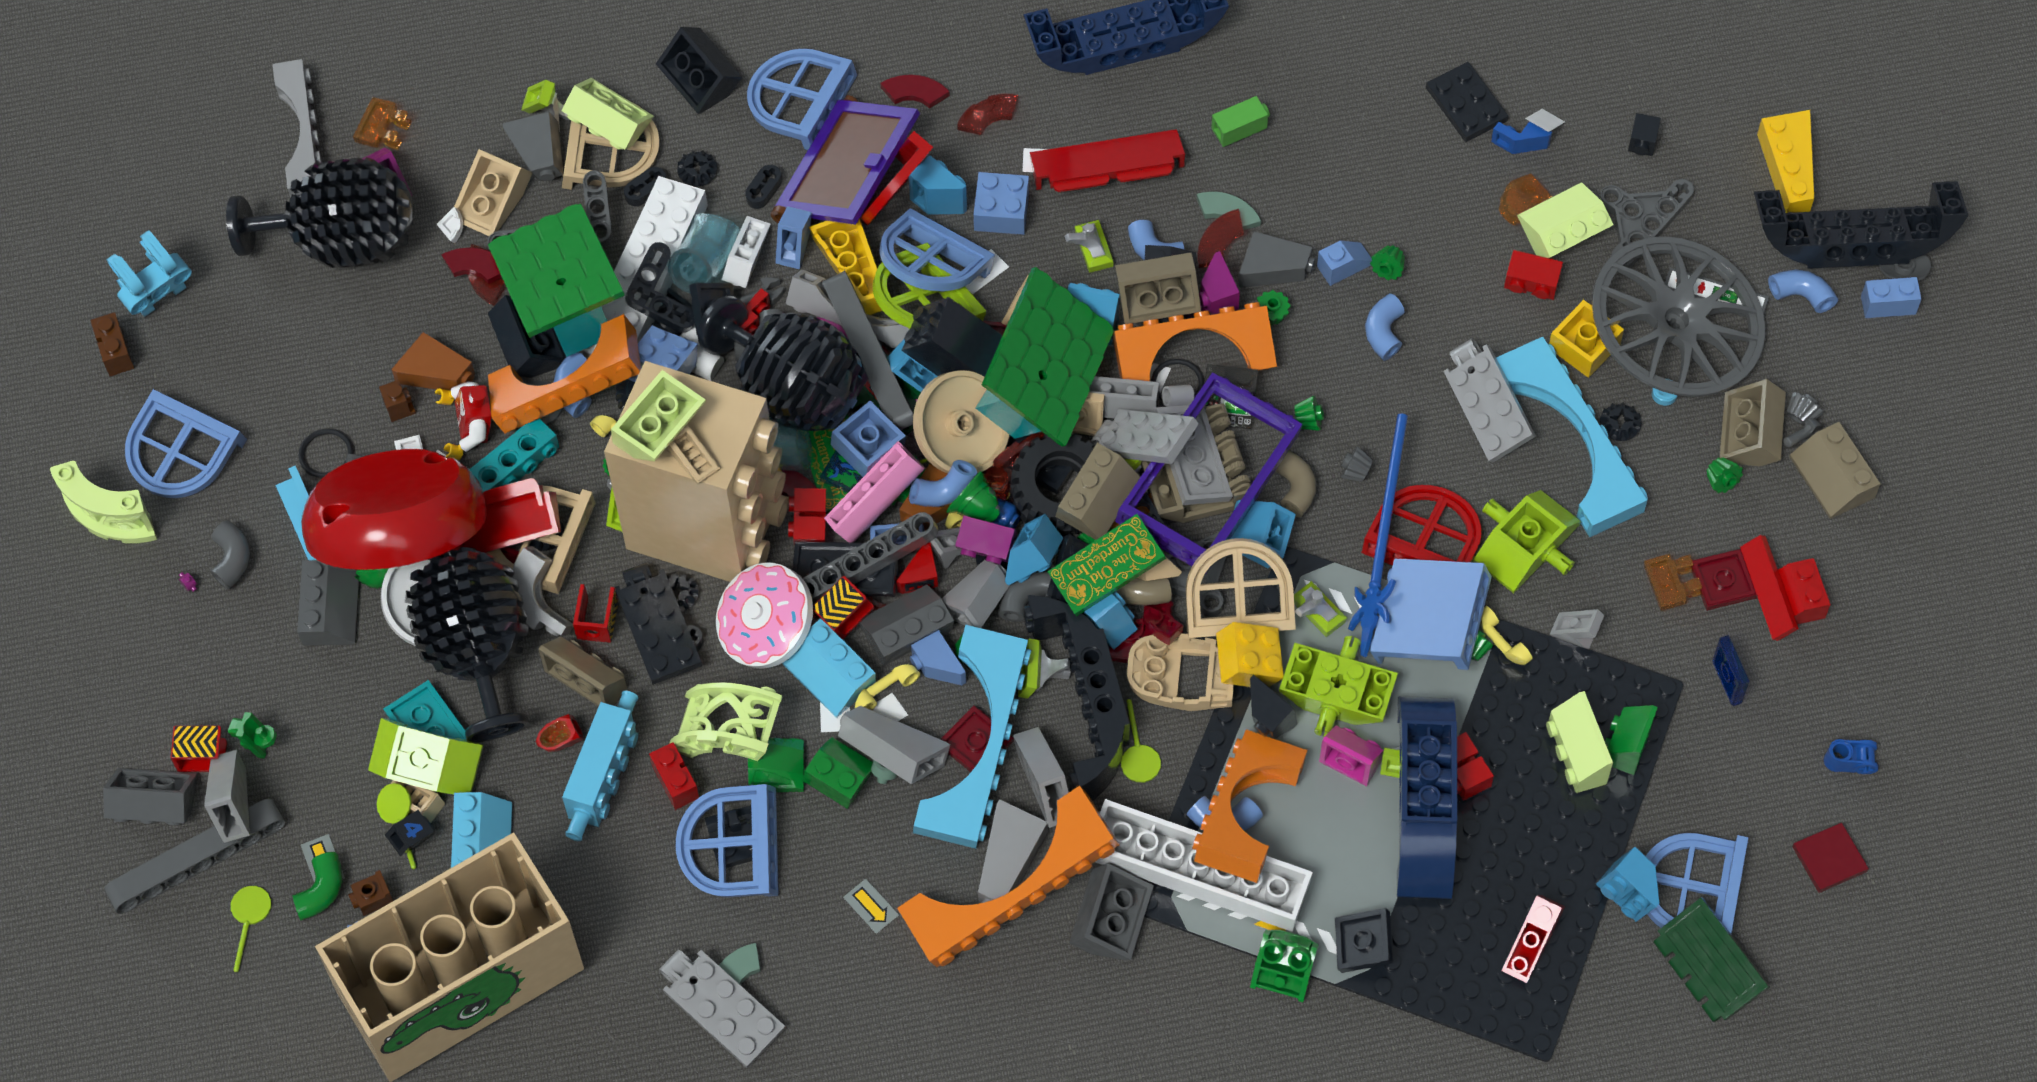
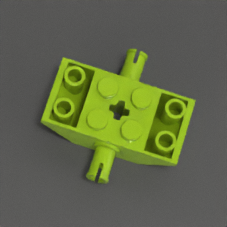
M1541 490L1526 495L1511 512L1507 511L1493 498L1489 500L1490 504L1487 502L1482 512L1495 520L1498 525L1492 530L1473 559V562L1484 563L1491 576L1513 594L1545 562L1550 563L1563 575L1568 573L1567 570L1570 571L1575 562L1566 557L1557 548L1581 524L1578 518Z
M1345 636L1340 655L1294 643L1279 692L1301 709L1320 715L1314 730L1319 736H1321L1325 727L1323 736L1325 737L1333 729L1335 720L1352 725L1383 722L1398 673L1356 661L1355 658L1361 645V641L1356 637L1350 647L1352 636Z

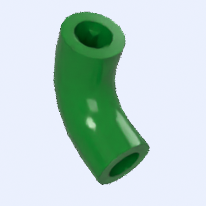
M326 852L314 857L311 860L315 873L314 884L309 889L292 895L300 921L325 911L338 897L343 878L341 863L336 852Z

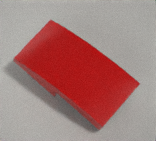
M762 288L746 306L749 317L740 326L753 335L760 325L759 314L770 308L769 294Z

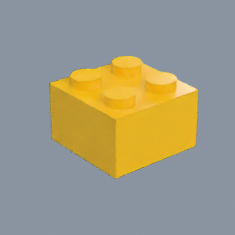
M1585 300L1551 333L1549 344L1554 347L1556 354L1588 378L1611 355L1596 329L1592 305ZM1615 324L1610 326L1620 345L1624 329Z
M1232 622L1216 633L1221 683L1250 687V678L1254 674L1265 685L1270 687L1283 679L1278 628Z

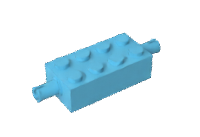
M622 691L617 707L600 702L562 796L568 818L572 819L565 834L572 840L582 841L587 824L599 827L601 820L606 819L610 810L609 800L611 795L615 796L618 791L619 775L621 771L624 772L629 762L628 752L630 748L635 747L638 740V733L635 729L636 723L632 717V711L638 700V695L633 692Z

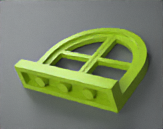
M924 243L916 247L926 252L931 246L928 243ZM908 250L895 254L905 266L912 264L919 258ZM938 255L935 256V258L944 262ZM883 262L876 271L873 280V294L877 304L892 320L909 329L914 321L913 314L905 311L900 306L915 300H919L923 306L931 304L926 296L937 292L944 299L950 297L982 321L985 317L986 310L965 286L951 291H930L905 283L911 291L891 298L887 289V279L891 272L885 267ZM928 263L920 270L923 275L932 277L952 276L931 263Z

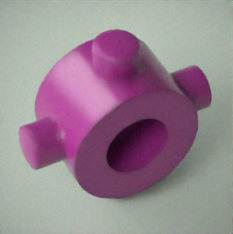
M181 572L179 574L181 577L179 581L187 591H196L197 588L195 586L197 583L189 573L184 574Z

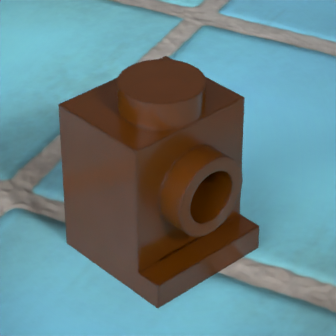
M399 380L379 386L391 422L416 414L407 387L402 389Z
M380 870L376 871L375 875L350 885L353 892L348 894L354 909L360 907L363 916L393 902Z

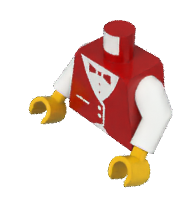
M465 382L452 387L451 390L437 389L435 394L442 395L441 399L436 401L437 404L451 405L455 399L461 440L459 445L447 443L443 449L449 452L445 457L455 458L459 461L463 456V451L467 452L480 443L488 442L491 410L487 387L478 385L475 382Z

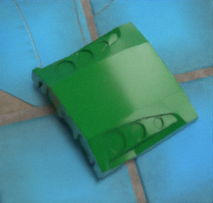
M769 738L766 753L758 761L748 758L749 786L767 784L775 787L776 792H804V782L802 781L804 776V740L797 738Z
M1265 930L1250 988H1263L1295 997L1298 1001L1304 1002L1319 944L1308 937L1283 930Z

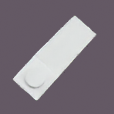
M749 216L746 217L728 256L722 277L723 281L732 283L734 286L747 287L769 231L770 223Z

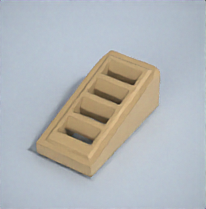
M686 425L667 447L697 485L720 470L718 464L689 425ZM687 439L689 443L679 449L677 445ZM694 447L696 451L685 457L683 453ZM700 455L702 457L694 465L690 464V461ZM705 463L710 466L700 474L696 472V469Z
M393 780V781L391 782V784H392V783H396V784H401V785H403V786H404V784H406V783L398 782V781H395V780ZM406 784L409 794L415 790L411 795L410 813L419 810L431 823L444 807L445 802L432 790ZM422 796H424V797L421 799V801L418 803V805L416 806V803L420 800V798H421Z

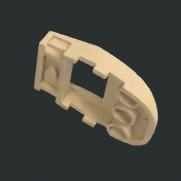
M1181 633L1170 645H1167L1155 636L1149 635L1139 639L1131 647L1128 658L1127 678L1134 693L1142 700L1164 707L1187 711L1232 707L1234 685L1221 683L1218 647L1215 639L1206 637L1205 640L1189 638L1188 634ZM1181 655L1209 656L1205 697H1199V699L1177 697Z

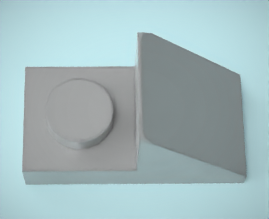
M960 527L938 531L936 538L929 542L933 553L945 569L949 567L956 556L961 555V550L955 547Z
M1598 609L1559 612L1550 635L1589 649L1593 638L1596 637L1604 614Z

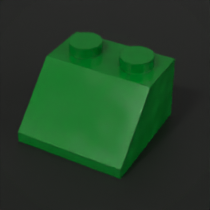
M1653 705L1623 707L1621 715L1614 716L1610 727L1614 734L1612 739L1606 738L1605 740L1613 762V768L1632 775L1635 774L1658 707Z
M831 737L818 750L805 769L802 781L848 809L871 776L873 762Z

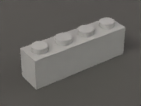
M1095 376L1089 388L1090 393L1105 394L1103 418L1115 419L1118 409L1152 412L1154 408L1159 407V382Z

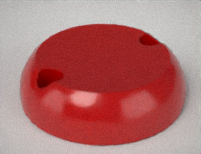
M425 449L391 450L352 460L325 475L313 488L306 501L301 520L302 535L309 554L324 564L356 570L393 568L428 560L460 546L481 529L487 517V507L480 482L466 466L455 458H447L435 451Z

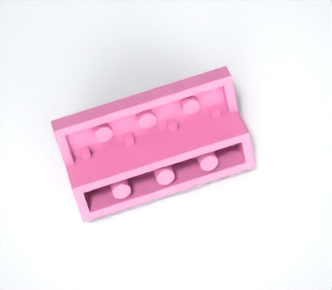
M897 441L824 519L842 538L849 543H854L918 477L925 467L915 459L903 444Z

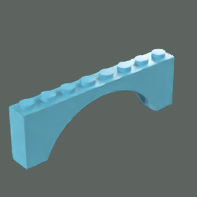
M1541 337L1496 357L1514 394L1531 397L1551 406L1565 416L1583 438L1591 459L1592 483L1585 498L1579 504L1577 518L1581 521V525L1588 536L1592 537L1643 513L1648 500L1644 488L1637 485L1632 469L1629 466H1625L1621 460L1619 449L1615 445L1612 446L1609 441L1605 427L1599 425L1595 419L1593 408L1589 404L1586 405L1582 399L1580 388L1570 380L1566 366L1559 363L1554 347L1551 344H1547L1544 337Z
M965 625L958 658L974 672L986 693L991 713L990 738L982 758L961 783L941 795L920 800L913 827L914 834L975 849L978 841H984L987 829L986 825H982L984 815L990 816L994 800H990L989 796L991 790L996 791L1000 775L995 774L997 764L1003 765L1006 750L1001 749L1003 740H1009L1012 730V724H1008L1010 714H1016L1019 699H1015L1014 696L1016 689L1022 690L1025 674H1021L1023 664L1028 665L1031 650L1027 649V639Z

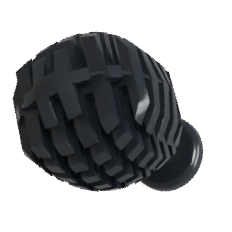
M368 157L365 160L351 158L350 160L340 159L335 162L325 161L321 162L319 166L315 163L309 166L305 172L310 176L303 177L301 182L297 179L291 181L290 190L295 195L292 194L290 201H286L284 213L253 216L248 201L240 195L231 196L227 203V232L231 246L238 256L251 254L255 246L257 231L287 228L294 244L298 245L303 253L333 269L335 266L346 268L363 266L364 264L373 265L378 264L379 260L385 263L395 255L389 251L390 249L394 250L398 245H408L409 235L405 231L408 232L410 225H413L414 202L405 182L401 181L395 172L389 168L386 169L377 161Z
M725 296L709 306L702 316L698 327V342L701 348L710 354L722 355L731 351L734 348L735 342L745 347L735 365L737 374L746 392L767 399L770 419L794 429L807 431L833 430L842 423L850 408H854L857 403L856 398L869 378L855 347L836 327L809 315L796 313L771 314L764 317L753 335L740 327L747 321L749 315L746 305L738 298Z
M456 547L444 554L428 559L431 562L425 565L423 570L417 569L410 574V580L418 581V583L411 586L410 591L406 590L405 603L412 604V606H407V617L412 619L410 629L411 633L415 634L414 643L416 648L424 650L420 651L419 657L424 662L432 663L437 672L457 677L458 680L477 682L486 719L480 720L466 729V740L471 742L489 741L525 729L530 724L526 714L519 712L501 713L492 679L506 669L503 666L509 662L510 658H517L523 655V647H517L516 645L523 641V637L528 635L529 625L521 624V622H526L527 614L526 610L522 609L524 602L522 595L518 593L520 587L518 581L511 578L515 572L510 566L500 564L497 557L469 547Z

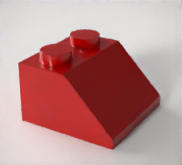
M1814 558L1788 563L1778 569L1796 623L1802 624L1826 618L1831 604Z

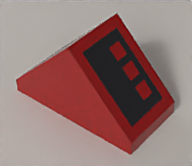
M930 543L923 545L896 581L899 593H910L925 585H928L930 588L938 587V577Z

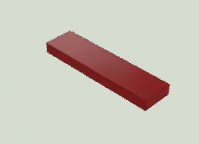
M1759 535L1742 545L1740 549L1772 640L1779 641L1799 628L1766 536Z

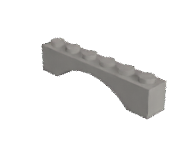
M302 59L273 64L274 81L279 98L290 106L300 121L298 145L292 159L285 167L287 189L290 197L292 194L295 195L290 190L291 181L297 179L301 182L303 177L310 176L305 172L309 166L314 163L319 166L322 162L320 151H316L315 145H320L318 132L313 130V124H317L316 113L310 107V104L314 103L313 91L308 89V83H312L309 68L305 69Z
M803 269L792 277L786 304L792 306L798 312L813 314L816 317L832 321L843 328L822 284V281L826 279ZM867 314L878 340L885 342L891 348H896L910 330L892 319L879 318Z

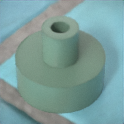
M873 760L871 772L877 777L878 783L886 784L888 780H893L897 777L895 773Z

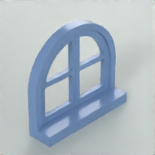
M813 49L789 50L770 58L754 73L747 90L748 105L753 117L761 126L769 131L801 140L804 149L808 150L837 100H843L857 77V73L852 60ZM802 63L790 84L769 79L775 72L786 66ZM809 64L832 69L819 92L797 87ZM763 87L785 93L772 115L761 104ZM791 95L813 101L800 125L778 119Z
M911 208L885 230L880 244L881 260L895 277L909 285L930 291L956 290L970 284L978 276L986 278L991 272L995 254ZM904 234L921 244L928 243L931 247L924 252L899 237ZM894 243L917 255L919 258L909 267H906L895 255ZM941 254L965 267V269L959 271L935 258V256ZM931 263L952 276L932 277L918 272L925 265Z
M153 389L128 432L125 443V457L131 474L146 490L161 497L181 498L198 493L209 486L218 477L235 447L242 448L247 439L240 431ZM157 411L184 424L171 448L144 436ZM194 429L221 442L207 466L180 453ZM141 441L167 453L154 477H151L142 465L140 458ZM177 458L202 470L197 476L185 482H163Z
M762 784L719 788L705 793L689 806L678 826L676 854L684 875L694 886L706 893L720 897L778 896L775 787ZM751 800L752 835L725 837L724 803ZM717 805L718 838L692 840V834L699 819L706 811ZM752 846L753 881L726 883L725 848ZM718 848L719 882L708 878L700 871L694 861L692 850Z
M1683 833L1673 835L1657 843L1646 855L1655 865V868L1670 853L1689 849L1684 878L1656 872L1657 884L1682 889L1677 915L1684 911L1687 890L1716 896L1718 898L1715 914L1729 933H1732L1748 837L1737 835L1736 841L1703 834ZM1695 849L1725 855L1720 886L1689 880ZM1660 905L1647 914L1660 928L1674 918L1665 912Z

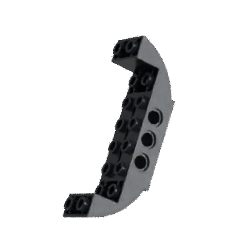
M1958 181L1933 182L1929 206L1785 213L1780 190L1754 191L1760 220L1767 239L1782 255L1796 262L1806 264L1807 269L1909 264L1911 259L1925 255L1949 240L1961 228L1968 217Z
M1028 595V606H1024L1026 616L1024 621L1027 633H1032L1033 638L1039 641L1062 636L1065 650L1068 649L1070 671L1075 673L1076 693L1078 697L1081 696L1083 718L1088 720L1089 740L1091 744H1094L1096 751L1094 753L1095 758L1073 762V773H1069L1071 782L1069 787L1071 792L1078 786H1081L1093 801L1109 786L1116 776L1121 764L1124 747L1129 746L1130 732L1129 719L1103 628L1097 629L1082 613L1076 617L1070 606L1062 601L1049 597Z

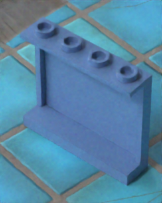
M1394 559L1387 578L1388 583L1391 579L1395 580L1396 583L1390 596L1382 603L1389 612L1390 622L1389 624L1384 622L1382 617L1377 615L1379 619L1369 648L1377 663L1382 664L1384 657L1454 661L1458 669L1468 670L1492 577L1485 564Z

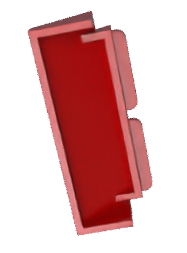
M1177 129L1030 152L1036 190L1041 189V179L1048 178L1050 188H1054L1057 192L1103 186L1109 183V179L1117 178L1120 182H1129L1167 176L1174 169L1175 162L1173 158L1178 159L1179 168L1184 167L1185 153Z
M533 478L484 491L487 507L485 523L473 537L458 547L475 548L477 551L487 553L560 533L556 492H544L543 485H538L537 480Z

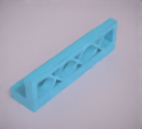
M296 466L288 468L292 478L277 484L276 487L308 560H316L307 551L302 535V514L309 495Z

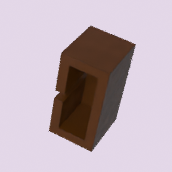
M116 313L90 320L103 363L109 376L134 369Z

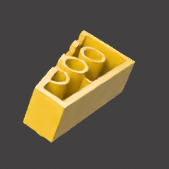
M1810 110L1762 118L1757 136L1775 190H1780L1785 213L1810 212L1814 201Z
M860 219L856 225L824 221L810 226L809 229L814 242L835 272L838 274L844 270L846 271L866 314L872 315L882 311L873 294V280L877 267Z

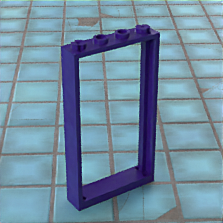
M1213 372L1183 416L1196 419L1214 393L1285 435L1211 546L1229 540L1298 438L1302 423L1294 419L1293 416L1284 414L1271 403L1263 402L1253 396L1248 390L1237 387L1230 383L1227 378L1218 376ZM1151 462L1118 509L1115 522L1122 524L1138 514L1159 548L1186 564L1193 566L1197 558L1206 549L1135 508L1165 465V463ZM1211 565V566L1209 567V569L1206 571L1205 575L1208 573V571L1210 570V568L1212 567V565Z

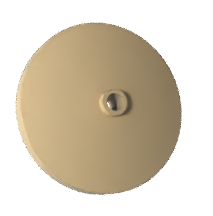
M953 371L934 378L922 390L915 405L913 429L917 444L925 458L933 466L945 473L949 472L953 462L956 460H963L972 464L976 468L977 473L983 472L1000 458L1009 439L1007 432L975 409L987 390L981 385L984 376L975 372Z

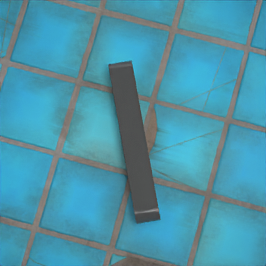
M844 270L822 281L849 341L855 347L862 364H864L869 378L868 381L884 415L900 430L913 425L914 413L895 373L891 371L886 354L846 271Z
M925 512L917 513L802 578L808 588H815L811 596L813 605L835 584H827V579L830 575H838L836 582L845 576L851 583L856 584L935 539L938 534V525L934 519ZM922 523H930L927 531L919 532V527ZM899 536H907L904 544L896 545V540ZM876 549H884L881 557L873 558V553ZM853 562H861L858 570L850 571V566Z
M264 799L248 808L250 836L223 843L216 827L213 826L110 881L105 886L104 891L116 913H126L281 830L285 825V820L274 800Z

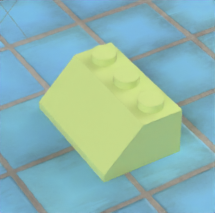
M593 78L574 85L561 110L567 114L568 119L578 124L582 123L588 127L589 132L599 137H605L613 147L621 150L633 146L654 117Z
M1582 182L1517 215L1535 254L1550 258L1613 225L1603 202Z
M662 370L611 428L612 442L635 459L656 461L705 404L706 399Z
M1585 691L1579 692L1553 709L1550 713L1549 721L1546 722L1549 736L1554 737L1557 743L1555 747L1557 757L1560 761H1564L1566 766L1565 776L1569 785L1573 784L1576 793L1606 785L1613 764Z

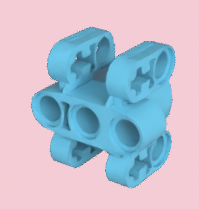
M149 230L140 236L142 240L140 243L147 251L145 255L152 263L139 273L135 274L121 256L113 254L106 259L119 278L116 281L121 289L117 297L132 315L141 313L144 317L155 310L153 304L167 294L173 292L177 295L186 289L184 282L192 274L191 269L179 254L173 253L169 255Z

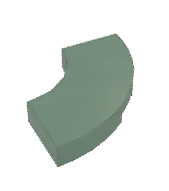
M1202 192L1196 196L1205 219L1217 218L1225 220L1233 226L1236 232L1261 226V220L1255 210L1245 201L1234 195L1223 192Z
M756 943L735 950L719 964L739 985L750 975L760 972Z

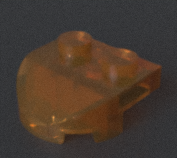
M1530 173L1512 180L1506 186L1500 197L1499 211L1510 224L1516 225L1520 223L1518 214L1548 200L1552 196Z

